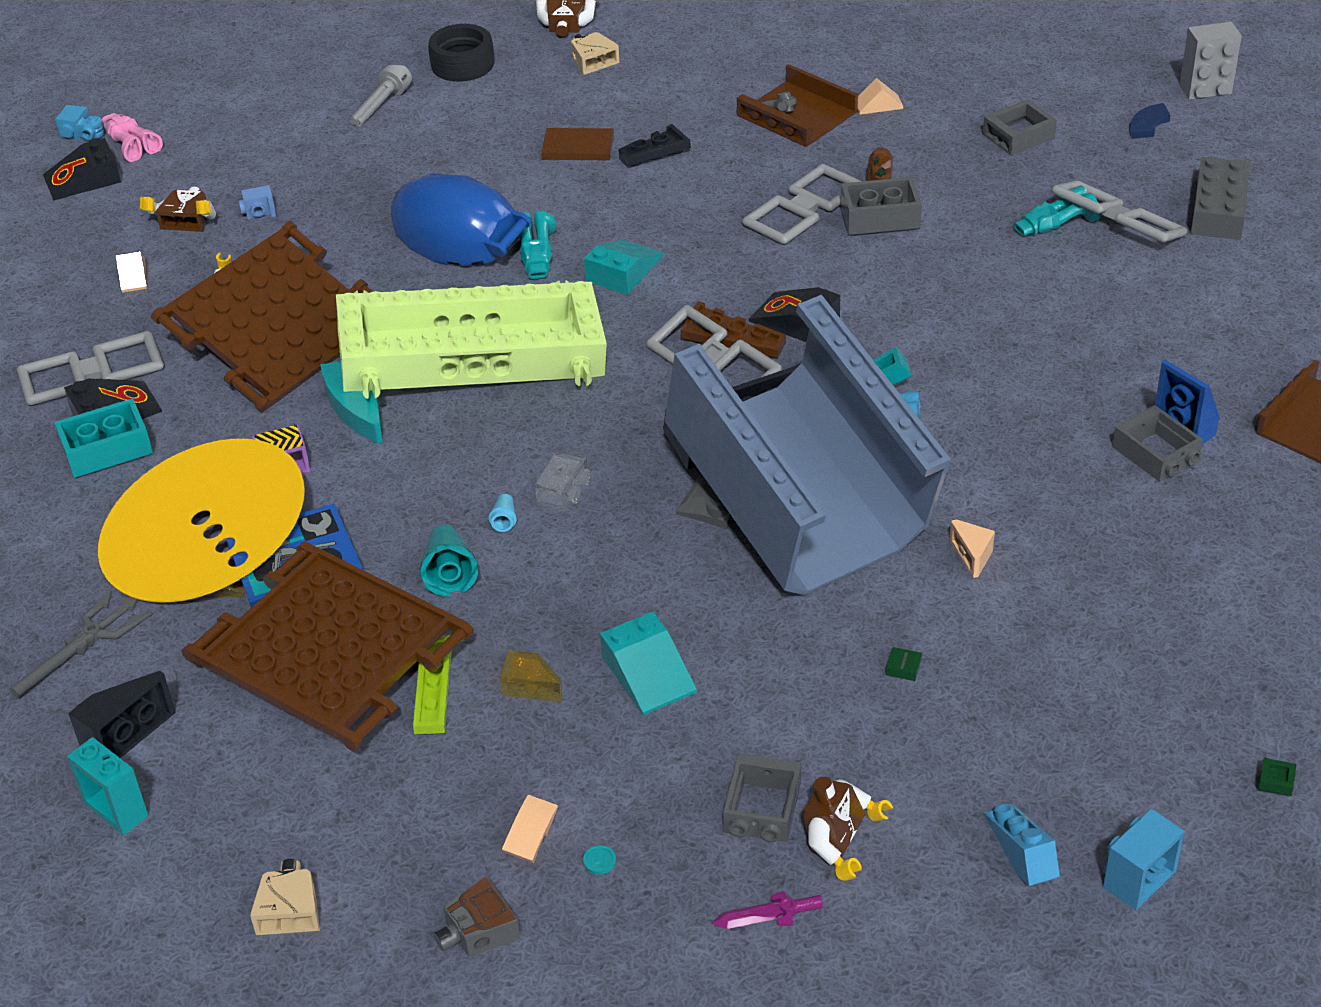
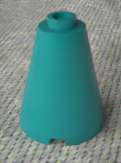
M439 525L430 533L420 565V575L428 590L436 595L448 597L452 596L450 592L461 590L463 593L475 583L478 575V564L475 556L456 529L450 525Z

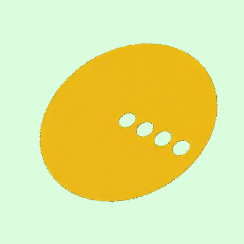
M226 439L192 447L166 459L135 481L123 493L108 514L98 542V559L103 574L108 582L121 593L148 602H177L194 599L223 589L240 580L263 564L282 545L298 520L304 502L305 488L303 476L297 463L283 449L268 442L255 439ZM201 511L210 512V517L205 523L200 525L191 523L195 514ZM215 524L222 525V532L218 536L211 539L204 537V532L208 527ZM233 538L235 540L234 546L229 551L223 553L216 551L217 544L223 539ZM239 552L248 554L247 560L242 565L237 567L229 566V559L234 554Z

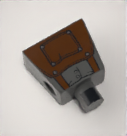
M487 876L478 880L444 906L447 926L433 933L435 941L442 951L459 943L468 957L520 938L517 917Z

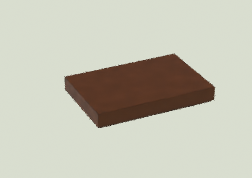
M546 128L541 151L542 160L610 161L614 128Z

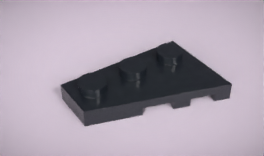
M673 124L666 126L665 132L661 134L658 131L651 133L650 139L634 141L618 149L619 158L628 166H637L643 161L650 159L658 160L668 154L682 153L683 150L691 148V143L687 136Z

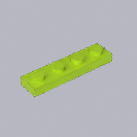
M443 635L429 651L433 653L450 635ZM452 651L441 660V666L435 672L427 670L419 662L413 720L414 734L445 733Z

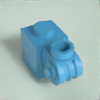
M66 105L55 119L60 137L81 139L82 137L85 140H91L92 138L102 137L105 133L101 118L99 116H89L87 107Z

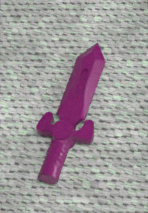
M781 891L770 897L772 903L723 912L711 924L730 929L775 920L778 916L783 915V917L777 919V925L792 926V917L795 913L823 908L821 895L793 900L792 898H787L786 893Z

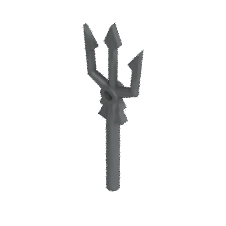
M110 591L81 616L84 625L83 630L75 632L74 637L64 639L66 646L11 687V693L18 698L75 653L83 655L87 647H92L93 643L100 638H119L153 613L148 612L131 616V621L116 631L104 630L106 626L123 613L134 610L139 601L132 597L123 600L122 606L100 623L92 622L90 618L100 609L109 607L112 591Z

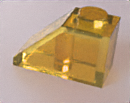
M508 650L500 675L502 696L562 703L561 679L538 653Z

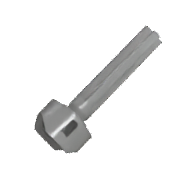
M388 65L380 72V86L352 115L350 120L352 125L355 124L356 127H361L391 93L401 95L408 88L412 81V75L407 67L403 65Z

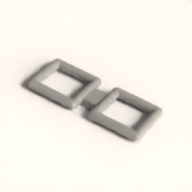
M821 164L789 186V192L795 195L793 199L788 200L780 195H776L744 217L742 223L744 226L781 244H787L819 220V215L814 212L818 208L833 211L841 205V193L828 201L803 189L823 174L842 183L861 181L826 164ZM778 205L805 218L784 234L757 221Z
M1075 180L1052 187L1054 195L1097 214L1101 213L1126 227L1160 242H1167L1187 234L1185 227L1142 208L1130 210L1123 207L1121 199L1081 181ZM1082 185L1086 188L1087 194L1092 193L1097 200L1103 203H1097L1070 190ZM1137 218L1143 219V220H1145V221H1147V222H1149V223H1152V224H1154V225H1156V226H1158V227H1161V228H1163V229H1165V230H1167V231H1166V232L1160 231V230H1158V229H1156V228H1154V227H1151V226H1149V225H1147V224H1145V223H1142V222H1140V221H1138V220H1136V219H1137Z
M689 305L683 306L646 343L648 348L673 364L675 353L660 344V342L683 320L689 317L713 333L702 347L720 371L740 352L768 369L761 377L782 371L780 364L743 340H737L730 348L721 344L720 342L727 336V330Z
M145 331L95 345L93 347L94 357L79 360L76 352H68L18 366L17 374L26 403L28 405H36L65 397L64 387L69 385L35 394L29 374L70 363L75 382L88 378L126 380L163 369L164 363L152 333ZM145 342L152 362L111 373L105 353Z

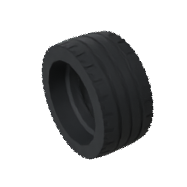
M466 23L453 24L435 31L429 39L428 50L432 71L443 80L453 82L475 80L488 74L494 66L492 37L488 30L481 26Z

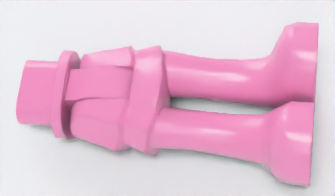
M116 113L102 118V123L107 133L116 142H122L121 152L127 161L134 162L139 160L142 156V147L149 154L156 153L162 149L163 141L161 137L152 130L138 127L134 119Z

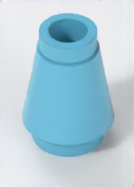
M501 494L498 496L489 514V522L496 531L507 532L515 526L517 518L513 498L508 494Z

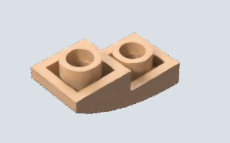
M528 795L502 848L503 853L534 863L543 838L549 832L558 805Z

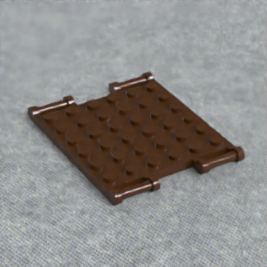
M288 221L283 225L282 229L163 308L155 309L151 319L157 324L161 323L181 340L182 346L187 350L193 349L200 343L205 344L233 368L226 373L224 381L229 386L236 387L255 404L257 410L263 413L321 371L320 364L332 363L340 357L336 294L354 293L355 291L364 293V290L371 293L373 291L368 288V284L362 279H359L352 288H346L317 264L324 259L327 250L321 245L317 246L297 229V225L292 221ZM292 237L293 239H295L311 254L306 255L302 250H300L291 241H289L288 238ZM172 316L176 321H178L183 327H185V328H186L189 332H191V333L188 334V333H187L184 329H182L177 323H175L170 317ZM245 378L250 384H252L257 390H259L265 396H261L242 379Z
M302 542L289 559L274 572L270 571L263 577L264 583L271 589L263 598L240 618L227 612L222 613L217 618L215 625L193 644L186 645L181 652L190 663L197 662L343 742L349 750L356 751L362 745V739L385 716L390 717L397 709L395 703L383 694L416 661L422 663L427 670L435 672L441 666V660L462 640H467L473 634V628L468 622L308 542ZM449 629L454 631L433 653L429 651ZM371 706L376 707L354 731L349 729Z

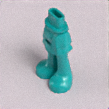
M1082 185L1070 190L1098 203L1096 197L1092 193L1087 194L1086 188ZM1060 197L1051 204L1044 201L1041 206L1038 205L1029 213L1023 215L1020 221L1014 223V229L1022 237L1029 234L1035 236L1038 232L1045 233L1052 231V229H1058L1061 224L1077 215L1083 214L1087 221L1095 222L1101 218V213L1097 214Z
M537 211L534 214L537 240H532V224L528 228L525 227L517 237L521 238L520 258L525 265V271L530 279L546 278L550 270V261L553 253L551 252L552 247L548 236L555 232L556 220L554 216L545 211ZM524 212V214L528 215L531 218V215L529 213Z

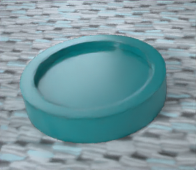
M604 845L593 846L584 854V866L593 874L608 873L616 864L615 852L610 847Z

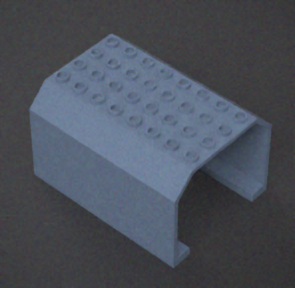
M822 295L797 305V314L809 328L803 360L777 388L742 402L703 347L697 344L674 354L665 416L667 426L784 591L802 595L811 593L900 552L930 524L951 458Z

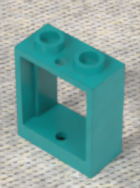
M92 737L67 756L83 803L123 836L148 817L133 768Z

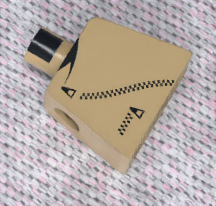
M598 32L585 36L577 34L571 41L572 59L583 75L619 63L618 44Z
M285 859L281 862L280 871L266 872L262 875L251 911V920L256 935L320 931L315 887L311 871L307 869L300 870L301 864L298 860Z

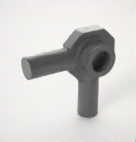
M789 91L777 94L778 99L762 102L775 109L778 108L779 111L789 112L794 110L793 106L797 103V98L792 96Z

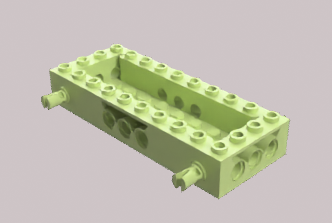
M565 280V283L557 281L550 284L476 286L474 288L399 290L395 292L374 291L371 293L364 290V293L355 291L354 293L336 294L343 391L363 390V396L367 399L369 398L370 390H372L374 397L377 398L380 395V390L573 378H575L576 385L580 386V378H583L586 386H588L592 382V377L605 375L607 343L592 282L578 281L569 283Z

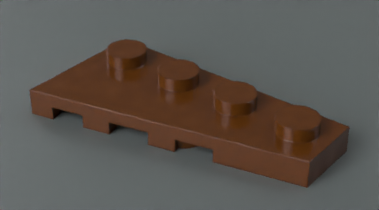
M697 301L694 306L695 310L727 330V336L720 342L727 348H730L737 340H743L764 355L778 358L786 344V335L759 324L749 325L746 319L739 316L735 319L725 315V311L718 308L710 310L705 308V303ZM689 317L680 330L681 339L705 343L713 335L712 332Z

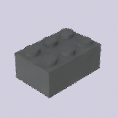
M913 177L841 183V210L849 235L920 228L922 204Z

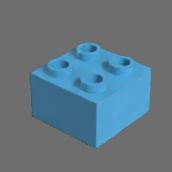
M1150 809L1142 818L1136 817L1131 822L1128 831L1122 837L1116 836L1107 848L1109 856L1103 870L1105 874L1103 888L1134 910H1137L1177 871L1185 831L1153 809Z

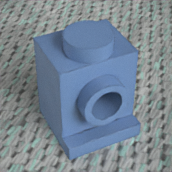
M269 185L241 190L243 200H239L242 214H247L248 219L266 215L276 216Z

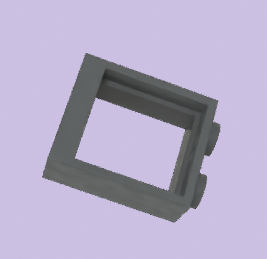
M1027 99L984 116L983 135L1012 156L1054 139L1057 120ZM1025 120L1032 124V126L1017 132L1009 127Z
M1154 405L1116 426L1112 447L1157 481L1161 482L1169 476H1175L1183 468L1198 462L1201 457L1203 439ZM1156 434L1177 450L1162 458L1141 441Z
M738 753L723 811L724 833H730L738 837L761 838L770 842H788L801 786V763ZM744 784L788 791L782 818L737 811Z

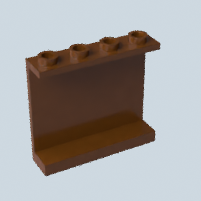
M790 64L786 65V81L758 100L744 94L737 97L738 117L804 147H808L858 112L857 93ZM789 91L792 96L797 98V103L793 106L794 110L789 112H782L778 108L775 109L762 103L778 99L777 94Z
M1314 360L1307 368H1303L1300 371L1298 377L1293 382L1290 381L1280 395L1277 394L1273 398L1271 404L1266 409L1263 408L1259 412L1256 423H1258V435L1321 464V381L1316 379L1320 362Z

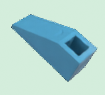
M1001 804L996 806L994 810L984 812L985 818L1015 872L1024 882L1031 886L1060 877L1055 840L1014 804Z

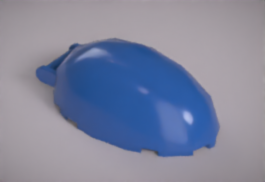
M430 173L404 184L395 193L391 205V220L396 236L410 250L433 262L443 264L454 262L459 263L460 266H471L472 262L483 261L484 264L495 260L494 255L504 257L507 253L506 249L525 227L528 228L532 224L531 218L524 213L515 211L498 190L469 176Z

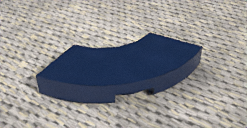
M1164 103L1148 106L1134 115L1130 126L1131 139L1154 137L1157 126L1170 122L1171 115Z

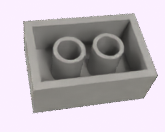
M1232 22L1188 27L1180 87L1188 99L1232 94L1242 37Z

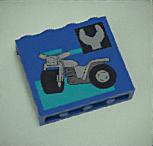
M335 503L300 513L295 526L282 545L263 564L241 578L250 608L271 590L264 583L263 577L270 571L274 572L289 559L302 542H308L363 570ZM226 538L228 549L230 550L234 546L235 540L233 538ZM239 552L231 557L236 567L242 565L247 560V553Z

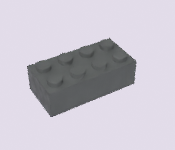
M1201 157L1191 235L1241 240L1245 219L1250 162H1244L1239 159L1226 160L1217 157Z

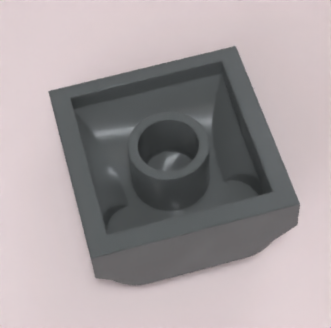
M698 476L676 511L677 515L727 529L733 521V517L703 476Z

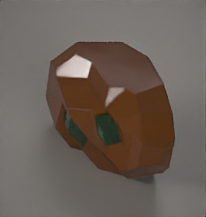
M878 147L870 154L868 160L867 181L892 179L893 156L888 149Z

